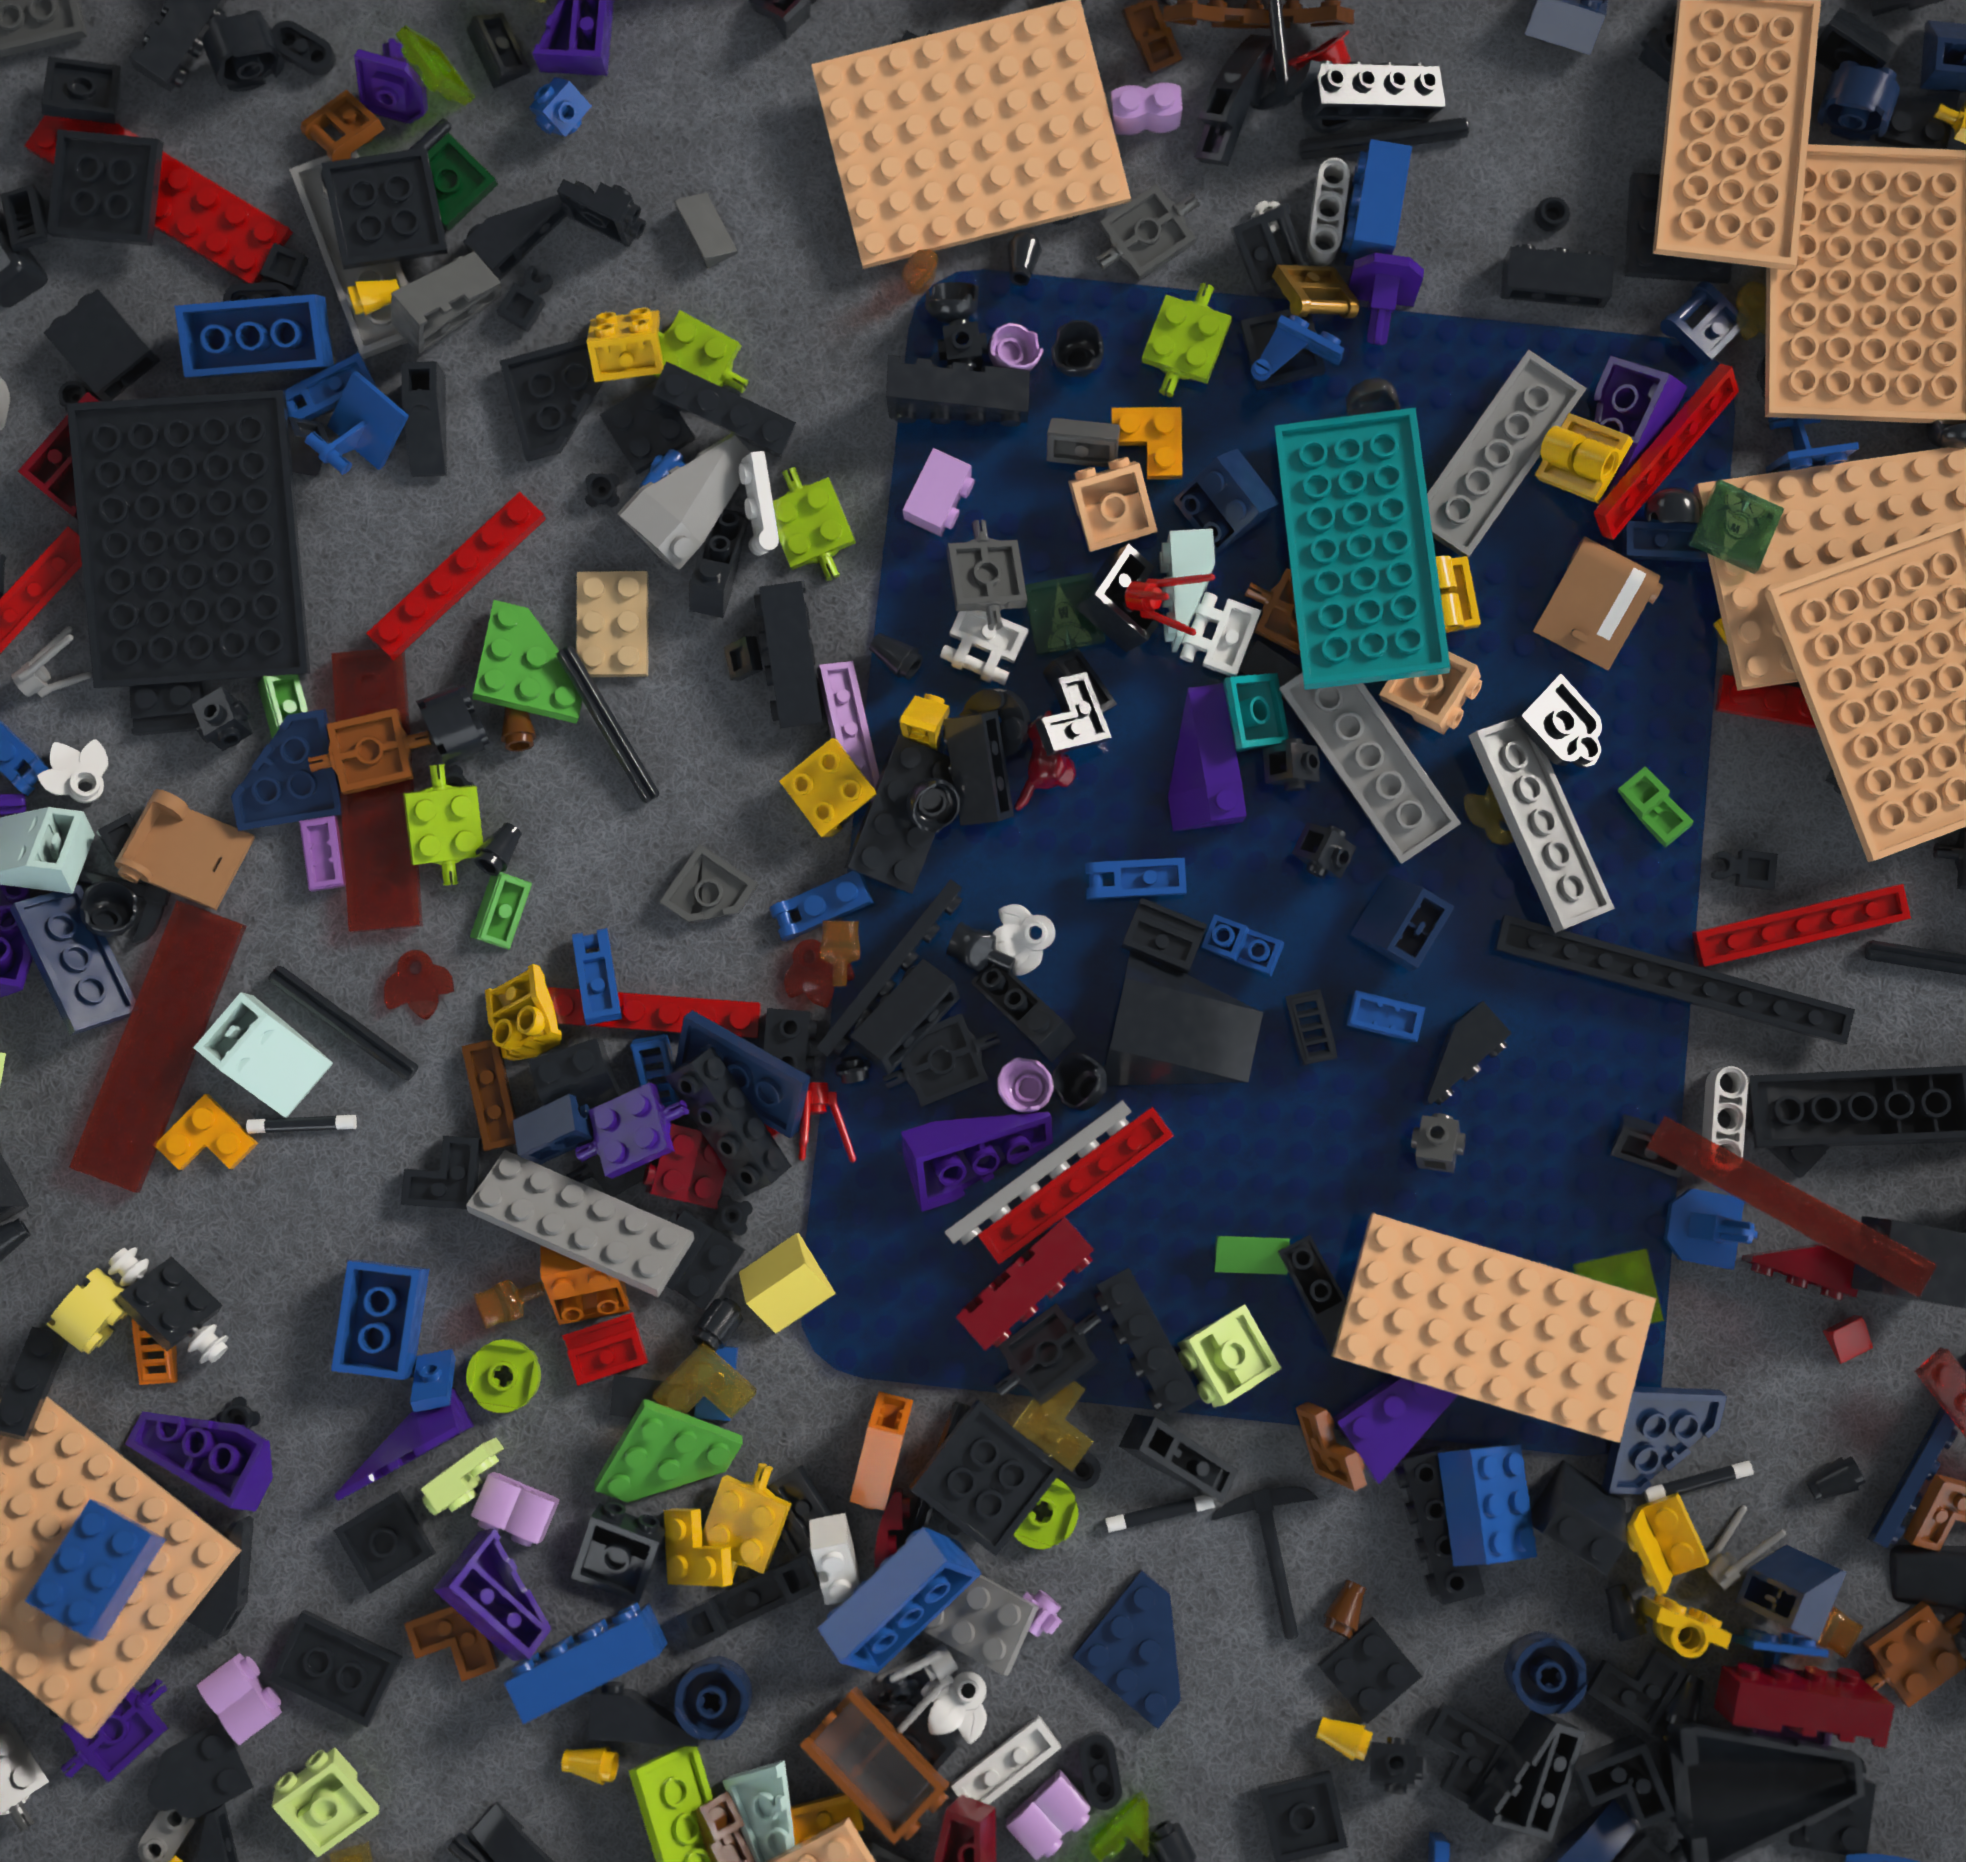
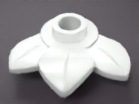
M94 739L80 753L70 746L54 742L50 750L52 769L43 771L37 776L45 790L54 795H70L72 799L80 803L96 801L103 793L104 782L102 775L108 768V757L103 746ZM82 782H89L92 785V789L84 792L78 786Z
M1011 904L1004 906L998 910L1003 926L992 932L996 935L995 949L1016 958L1012 972L1015 976H1021L1033 971L1040 965L1043 949L1049 947L1054 941L1055 927L1049 918L1043 915H1032L1022 905ZM1034 926H1038L1042 930V936L1038 940L1034 939L1031 935V930Z
M963 1672L953 1678L954 1682L945 1687L932 1701L934 1704L928 1717V1727L930 1734L933 1735L946 1734L958 1728L964 1740L968 1744H972L981 1735L986 1725L987 1715L982 1703L985 1700L987 1690L984 1680L978 1674ZM937 1678L932 1682L929 1680L921 1690V1694L925 1697L939 1680ZM966 1683H970L975 1687V1694L972 1698H965L961 1693V1688Z

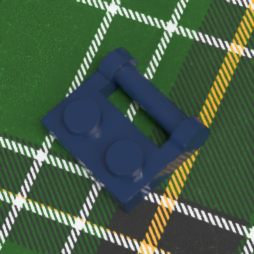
M1702 281L1693 289L1692 296L1674 314L1667 315L1661 321L1660 329L1666 336L1675 337L1705 367L1749 320L1711 283ZM1701 305H1707L1711 311L1692 329L1686 323L1687 319Z

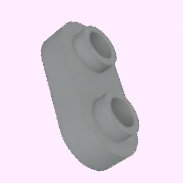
M176 1809L170 1811L160 1810L139 1842L138 1854L141 1861L169 1862L177 1855L196 1826L199 1817L185 1818L182 1816V1822L178 1823L172 1817L173 1811H176ZM152 1843H156L160 1846V1855H157L152 1851Z

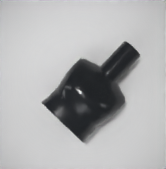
M963 921L957 925L946 951V955L958 959L975 971H982L989 963L1011 971L1016 958L995 949V934L968 926Z

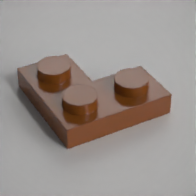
M1310 1402L1297 1406L1296 1411L1315 1473L1353 1491L1366 1486L1367 1483L1363 1473L1365 1467L1361 1456L1357 1451L1336 1442L1333 1432L1334 1421L1327 1409Z
M1935 1474L1903 1538L1914 1546L1940 1551L1955 1520L1966 1523V1482Z
M452 1606L439 1609L404 1623L415 1659L450 1647L462 1682L499 1667L492 1642Z

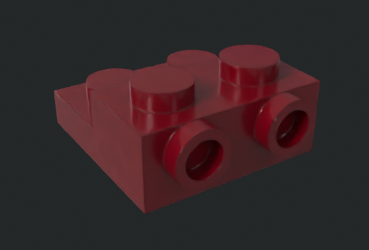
M671 1124L670 1136L674 1151L653 1160V1164H647L643 1176V1184L647 1185L645 1192L717 1209L727 1169L700 1130Z

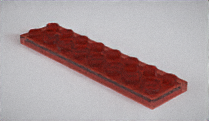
M381 649L331 653L336 722L397 708L400 712L403 729L407 735H410L405 651L394 661ZM411 752V758H410L411 766H412V752ZM413 779L346 795L341 793L340 789L349 932L423 927L419 864H411L403 793L414 792Z
M176 901L69 1168L129 1191L140 1193L156 1154L158 1140L165 1132L197 1052L193 1047L203 1037L246 930V925L184 902Z

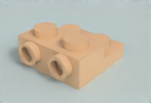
M1128 457L1108 462L1109 469L1097 473L1095 467L1079 470L1074 473L1076 479L1068 481L1075 509L1080 517L1087 547L1090 552L1158 532L1140 463L1136 461L1129 462Z
M1448 651L1450 673L1388 680L1379 696L1382 701L1411 714L1414 721L1444 735L1449 727L1455 729L1461 722L1464 714L1461 707L1467 698L1473 700L1478 695L1482 687L1481 675L1476 664Z

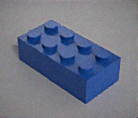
M311 294L175 306L184 378L199 379L322 369L334 365L326 299L324 296Z
M925 1527L913 1532L907 1538L906 1544L895 1555L886 1558L880 1564V1569L872 1577L856 1586L853 1595L829 1612L827 1620L818 1629L839 1663L878 1673L981 1575V1572L958 1540Z
M637 1602L630 1604L618 1611V1615L612 1618V1622L607 1624L605 1619H601L586 1627L585 1631L578 1635L579 1639L574 1641L572 1635L567 1636L551 1645L552 1648L545 1652V1656L541 1657L539 1652H536L529 1660L519 1661V1665L511 1669L513 1675L504 1684L522 1723L525 1724L659 1656L668 1644V1641L650 1603L642 1607Z

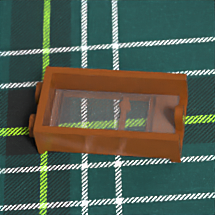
M856 1686L799 1746L893 1844L901 1837L908 1841L922 1826L918 1820L927 1809L933 1814L947 1800L948 1796L944 1791L950 1782L947 1779L945 1780L902 1734L897 1733V1729Z

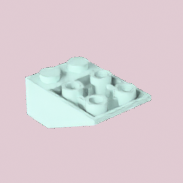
M1213 528L1170 531L1167 542L1162 543V552H1159L1160 573H1167V578L1212 574L1215 566ZM1209 581L1162 587V593L1169 594V599L1162 601L1163 608L1169 607V613H1166V616L1189 626ZM1164 624L1165 642H1171L1172 652H1177L1185 632Z
M46 807L0 817V885L73 894L95 836L84 811Z
M242 992L239 993L193 1047L221 1072L285 1118L293 1112L333 1064L331 1060L254 995Z

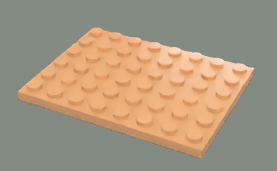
M1067 0L811 64L863 269L1125 204L1131 200L1081 0Z
M1808 144L1797 265L1793 270L1766 267L1765 417L1933 424V421H1940L1941 424L1966 423V150Z
M1946 447L1843 462L1835 465H1822L1800 470H1787L1698 483L1693 488L1699 503L1700 523L1738 691L1799 682L1765 592L1966 519V447ZM1726 491L1766 509L1767 512L1757 521L1758 529L1752 523L1722 558L1726 510H1718L1724 507L1723 496ZM1768 513L1769 516L1773 515L1771 521L1769 520V518L1766 519Z
M1966 519L1765 592L1867 861L1878 860L1966 827Z
M47 1396L28 1441L0 1435V1667L84 1737L92 1739L240 1553L241 1549ZM89 1499L108 1505L166 1539L103 1641L86 1638L25 1602Z

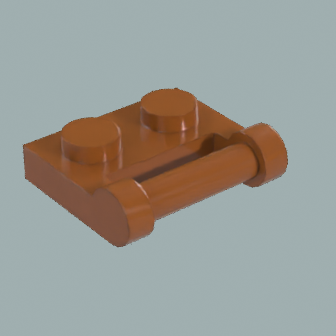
M345 90L311 114L301 124V132L309 140L316 141L327 152V156L331 161L350 159L352 152L362 145L371 142L376 135L384 130L380 120L348 90ZM331 124L343 137L334 141L324 131V128Z

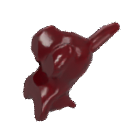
M1052 710L1046 711L1044 716H1038L1035 721L1027 725L1028 730L1026 734H1029L1028 738L1033 743V750L1028 765V779L1014 805V810L1019 811L1029 803L1035 789H1049L1056 786L1066 788L1073 782L1076 776L1074 763L1064 752L1047 756L1035 725L1041 718L1054 715Z

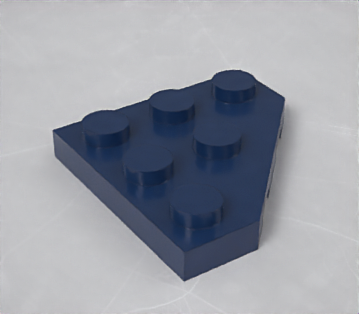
M326 709L289 714L283 720L275 736L265 746L252 765L250 772L231 795L238 831L346 813L336 772L332 767L311 772L310 763L308 762V757L329 753L330 739L326 725L329 722Z
M1634 1386L1620 1443L1613 1441L1611 1443L1602 1488L1609 1494H1642L1652 1485L1650 1480L1664 1468L1670 1471L1691 1453L1689 1448L1703 1436L1711 1437L1720 1429L1727 1395L1717 1389Z
M1141 1569L1073 1653L1072 1657L1154 1727L1159 1729L1181 1701L1170 1593Z

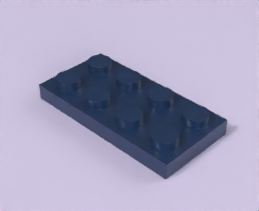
M81 885L75 886L73 894L52 892L16 902L10 908L70 1036L134 1016L140 1011L106 937L91 933L82 923L80 906L84 891Z
M692 1010L686 1014L683 1019L674 1070L686 1060L713 1046L762 1122L786 1137L792 1138L799 1131L811 1077Z

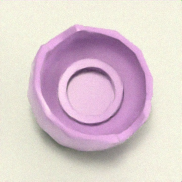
M1007 323L996 328L988 341L989 358L995 367L1031 371L1043 353V348H1040L1038 344L1037 334L1028 331L1019 324Z
M1020 1057L1014 1058L1002 1067L997 1078L998 1094L1009 1108L1017 1112H1037L1049 1103L1054 1090L1052 1075L1037 1060Z

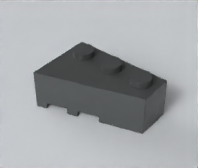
M475 252L464 257L460 256L450 264L391 293L392 325L417 354L420 355L498 300L501 293V282Z

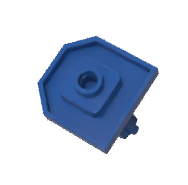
M1689 1188L1669 1202L1663 1239L1678 1260L1734 1270L1738 1243H1752L1753 1238H1757L1758 1232L1754 1231L1753 1223L1741 1221L1745 1198Z

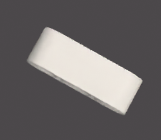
M1338 158L1327 159L1321 164L1314 185L1306 256L1312 264L1317 266H1326L1332 263L1342 238L1350 170L1348 165ZM1334 176L1339 180V183H1328L1324 177ZM1323 208L1331 209L1335 216L1326 217L1320 210ZM1318 241L1327 242L1331 249H1319L1315 243Z
M1734 1066L1717 1068L1711 1071L1706 1079L1701 1160L1707 1168L1713 1171L1733 1170L1740 1165L1743 1158L1748 1080L1745 1073L1740 1068ZM1723 1074L1730 1076L1733 1081V1087L1729 1093L1725 1092L1720 1086V1079ZM1722 1109L1730 1115L1731 1121L1727 1128L1721 1127L1718 1123V1113ZM1720 1145L1725 1147L1728 1152V1158L1724 1164H1720L1715 1158V1151Z

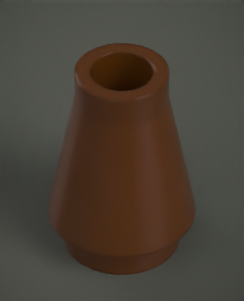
M505 707L501 741L505 743V748L509 751L531 749L534 746L533 741L537 736L529 713Z
M1346 1580L1344 1586L1323 1615L1326 1618L1323 1627L1350 1639L1353 1631H1358L1366 1588Z

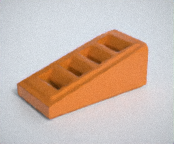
M132 1318L139 1385L178 1382L177 1345L168 1351L160 1344L148 1345V1337L151 1336ZM164 1351V1358L148 1359V1352ZM149 1366H166L165 1373L149 1374Z

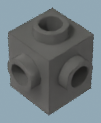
M1435 1113L1432 1116L1422 1115L1421 1126L1414 1127L1411 1148L1416 1149L1417 1168L1454 1173L1457 1155L1464 1154L1466 1134L1460 1133L1459 1120H1453V1117L1441 1113Z

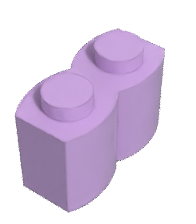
M1158 83L1145 89L1140 86L1128 85L1116 88L1111 92L1110 118L1115 134L1134 135L1145 129L1151 132L1165 133L1180 127L1183 110L1181 86L1173 83Z
M492 1472L486 1478L471 1516L479 1520L477 1524L479 1527L485 1530L496 1528L497 1532L499 1528L512 1534V1541L531 1547L532 1543L539 1544L544 1540L560 1499L499 1473Z
M240 1653L196 1685L206 1703L218 1715L222 1725L238 1745L242 1744L282 1713L279 1707L281 1705L279 1695L272 1687L268 1686L266 1688L258 1678L260 1670L256 1663L248 1656L244 1658Z
M1059 1769L1008 1816L1006 1828L1035 1860H1038L1043 1855L1049 1858L1062 1845L1063 1842L1060 1838L1070 1830L1077 1832L1087 1823L1090 1818L1087 1814L1091 1810L1090 1803Z

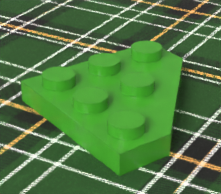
M493 600L472 699L577 724L582 704L581 697L556 657V653L559 650L529 608Z
M643 1399L596 1478L595 1491L628 1503L726 1472L743 1445L742 1435Z

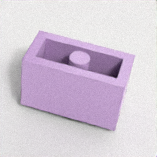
M933 448L903 508L904 520L942 537L946 528L952 529L960 512L956 507L961 497L967 498L975 482V479L971 478V465Z

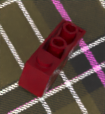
M1820 1243L1746 1254L1741 1259L1752 1264L1751 1271L1769 1277H1772L1774 1272L1787 1276L1786 1283L1803 1289H1807L1808 1284L1820 1287V1295L1834 1300L1842 1301L1843 1296L1857 1297L1858 1289L1851 1288L1857 1251L1836 1244Z

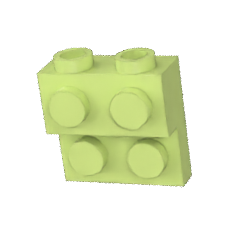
M1245 1304L1177 1343L1181 1349L1178 1353V1358L1182 1366L1187 1371L1193 1370L1199 1381L1196 1389L1200 1398L1207 1404L1211 1403L1213 1407L1226 1405L1282 1369Z
M496 1437L475 1448L421 1488L425 1495L423 1502L433 1515L436 1516L447 1508L454 1512L478 1495L474 1489L483 1483L478 1475L498 1463L499 1460L496 1455L504 1450Z
M335 1747L327 1753L324 1750L314 1753L307 1760L306 1768L295 1775L293 1772H288L277 1781L273 1793L272 1807L317 1857L324 1854L379 1814V1805L357 1781L356 1770Z

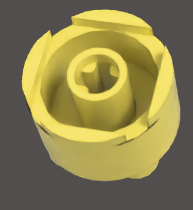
M99 1268L94 1269L86 1276L90 1280L86 1287L84 1285H77L66 1296L51 1315L53 1320L47 1322L51 1329L81 1353L85 1351L89 1354L96 1346L98 1348L101 1347L114 1332L109 1326H113L119 1319L123 1320L128 1315L115 1302L119 1293L125 1289Z

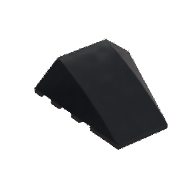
M1130 951L1110 1048L1104 1067L1107 1074V1086L1248 1083L1263 1012L1183 972Z

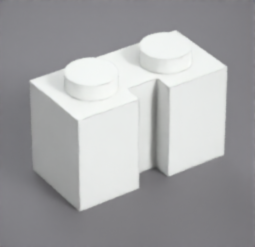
M842 1513L809 1520L811 1552L816 1571L819 1572L820 1586L825 1605L844 1602L853 1595L854 1589L860 1584L859 1565L846 1514Z

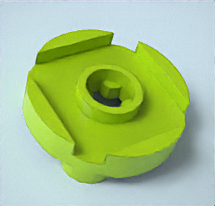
M512 1339L495 1340L483 1346L472 1356L466 1372L468 1389L478 1401L477 1403L482 1408L495 1413H508L527 1405L537 1393L541 1381V1368L536 1353L525 1344ZM503 1365L509 1367V1372L513 1374V1380L507 1381L506 1386L500 1385V1379L495 1378V1371L502 1370Z
M1058 1477L1036 1504L1039 1505L1041 1501L1047 1502V1508L1052 1511V1515L1050 1517L1044 1516L1042 1521H1038L1035 1519L1036 1513L1031 1511L1014 1533L1018 1541L1030 1548L1048 1549L1058 1545L1070 1537L1076 1527L1078 1507L1074 1493Z

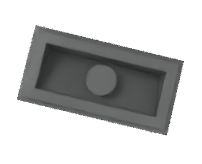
M707 193L688 196L674 201L676 209L707 268L738 254Z
M1052 418L1047 432V461L1109 468L1108 462L1117 459L1120 425Z

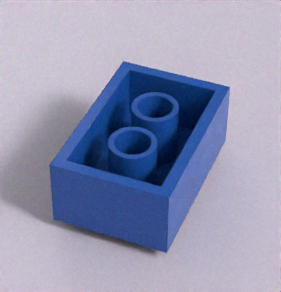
M1371 139L1367 151H1360L1358 163L1354 168L1351 187L1354 188L1352 198L1349 199L1347 207V228L1343 233L1340 252L1346 253L1344 265L1353 266L1354 260L1372 253L1393 254L1396 247L1412 146Z
M366 1260L347 1261L331 1371L399 1380L414 1377L429 1268Z
M1521 1444L1438 1453L1453 1565H1486L1537 1557Z
M89 1499L25 1602L86 1638L103 1641L166 1539L108 1505Z

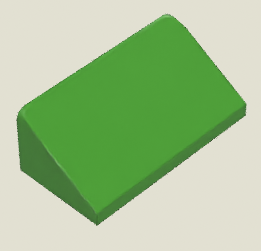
M298 675L263 676L258 682V689L272 738L287 715L308 712Z
M502 872L498 876H490L470 938L510 950L532 883Z
M1215 1236L1214 1272L1287 1275V1270L1278 1251L1289 1246L1290 1239Z

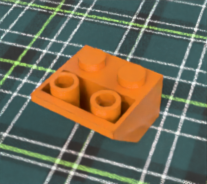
M540 1245V1277L559 1325L630 1311L625 1282Z

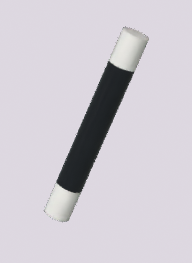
M356 1115L248 1119L246 1129L248 1134L356 1129L357 1118Z
M1748 1460L1649 1487L1644 1491L1647 1503H1651L1677 1492L1679 1495L1750 1476L1754 1472Z
M1201 1495L1105 1519L1108 1532L1110 1533L1215 1508L1211 1497Z

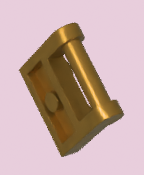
M1277 265L1272 275L1282 293L1290 301V311L1293 315L1306 317L1308 314H1340L1342 318H1355L1359 312L1357 298L1335 267Z

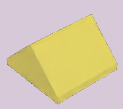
M799 1233L794 1234L739 1272L746 1304L775 1333H779L836 1294Z

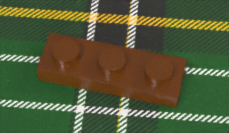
M492 1039L461 1046L484 1151L515 1145L513 1120L516 1119V1113L500 1047L496 1046Z

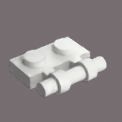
M1205 592L1201 603L1198 604L1195 610V618L1191 628L1196 630V634L1192 636L1185 633L1181 642L1184 646L1180 658L1193 662L1197 651L1205 652L1207 654L1203 661V667L1235 677L1257 625L1261 610L1228 598L1224 610L1221 611L1214 608L1218 597L1212 593ZM1208 622L1218 624L1212 640L1203 637Z
M959 611L951 628L950 636L960 640L961 643L957 650L944 645L940 658L952 662L951 666L959 670L965 668L981 675L980 679L991 683L993 680L1005 685L1010 672L998 668V664L1001 658L1013 664L1015 663L1028 634V629L1001 617L1003 627L995 630L994 625V629L989 630L985 611ZM974 646L990 653L987 662L970 656L971 647Z

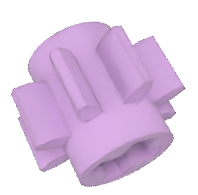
M1039 1590L1035 1596L1032 1593L1026 1592L1023 1598L1039 1606L1029 1632L1036 1637H1039L1043 1631L1052 1635L1062 1622L1057 1616L1061 1606L1042 1590Z

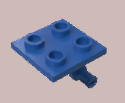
M1293 314L1289 318L1281 315L1277 328L1259 360L1252 364L1251 374L1257 381H1265L1303 348L1338 366L1342 360L1345 348L1339 346L1341 340L1325 331H1322L1319 335L1307 329L1310 324L1302 318Z
M358 371L352 373L327 425L339 438L328 444L314 431L306 437L305 443L319 454L318 458L323 463H330L342 475L346 474L352 467V463L346 460L342 454L352 450H356L374 467L380 470L384 467L409 415Z
M1769 417L1768 423L1772 422L1769 425L1771 430L1790 427L1795 451L1785 453L1765 468L1766 474L1840 464L1848 461L1847 457L1859 449V444L1854 442L1811 449L1804 424L1820 423L1821 419Z
M1744 1628V1635L1732 1634L1731 1641L1752 1649L1765 1650L1763 1668H1771V1665L1779 1664L1781 1652L1829 1657L1828 1649L1816 1646V1640L1806 1638L1800 1634L1781 1632V1638L1779 1639V1635L1750 1628Z

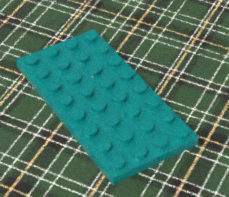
M1416 407L1275 425L1304 690L1450 673V661Z

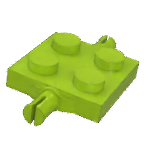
M1206 283L1200 284L1195 301H1185L1166 295L1142 355V363L1157 367L1166 374L1159 389V392L1164 396L1167 392V397H1173L1179 379H1193L1208 384L1232 321L1231 315L1212 310L1207 306L1214 291V287L1208 284L1207 289Z
M679 310L670 328L664 333H658L664 366L667 361L720 387L727 384L740 393L745 391L744 386L747 387L749 380L732 372L733 361L742 347L738 341ZM655 374L652 376L659 379L661 374Z
M789 468L794 481H792L786 469L782 472V475L790 491L783 497L774 500L773 506L779 541L790 568L794 570L807 564L820 563L826 581L833 580L828 567L836 579L840 574L832 557L841 549L855 544L856 540L832 482L827 477L810 485H802L796 468Z
M445 764L429 765L431 787L418 792L403 793L411 864H439L442 866L443 885L458 884L456 863L466 858L476 857V850L483 844L477 786L454 787L446 785Z

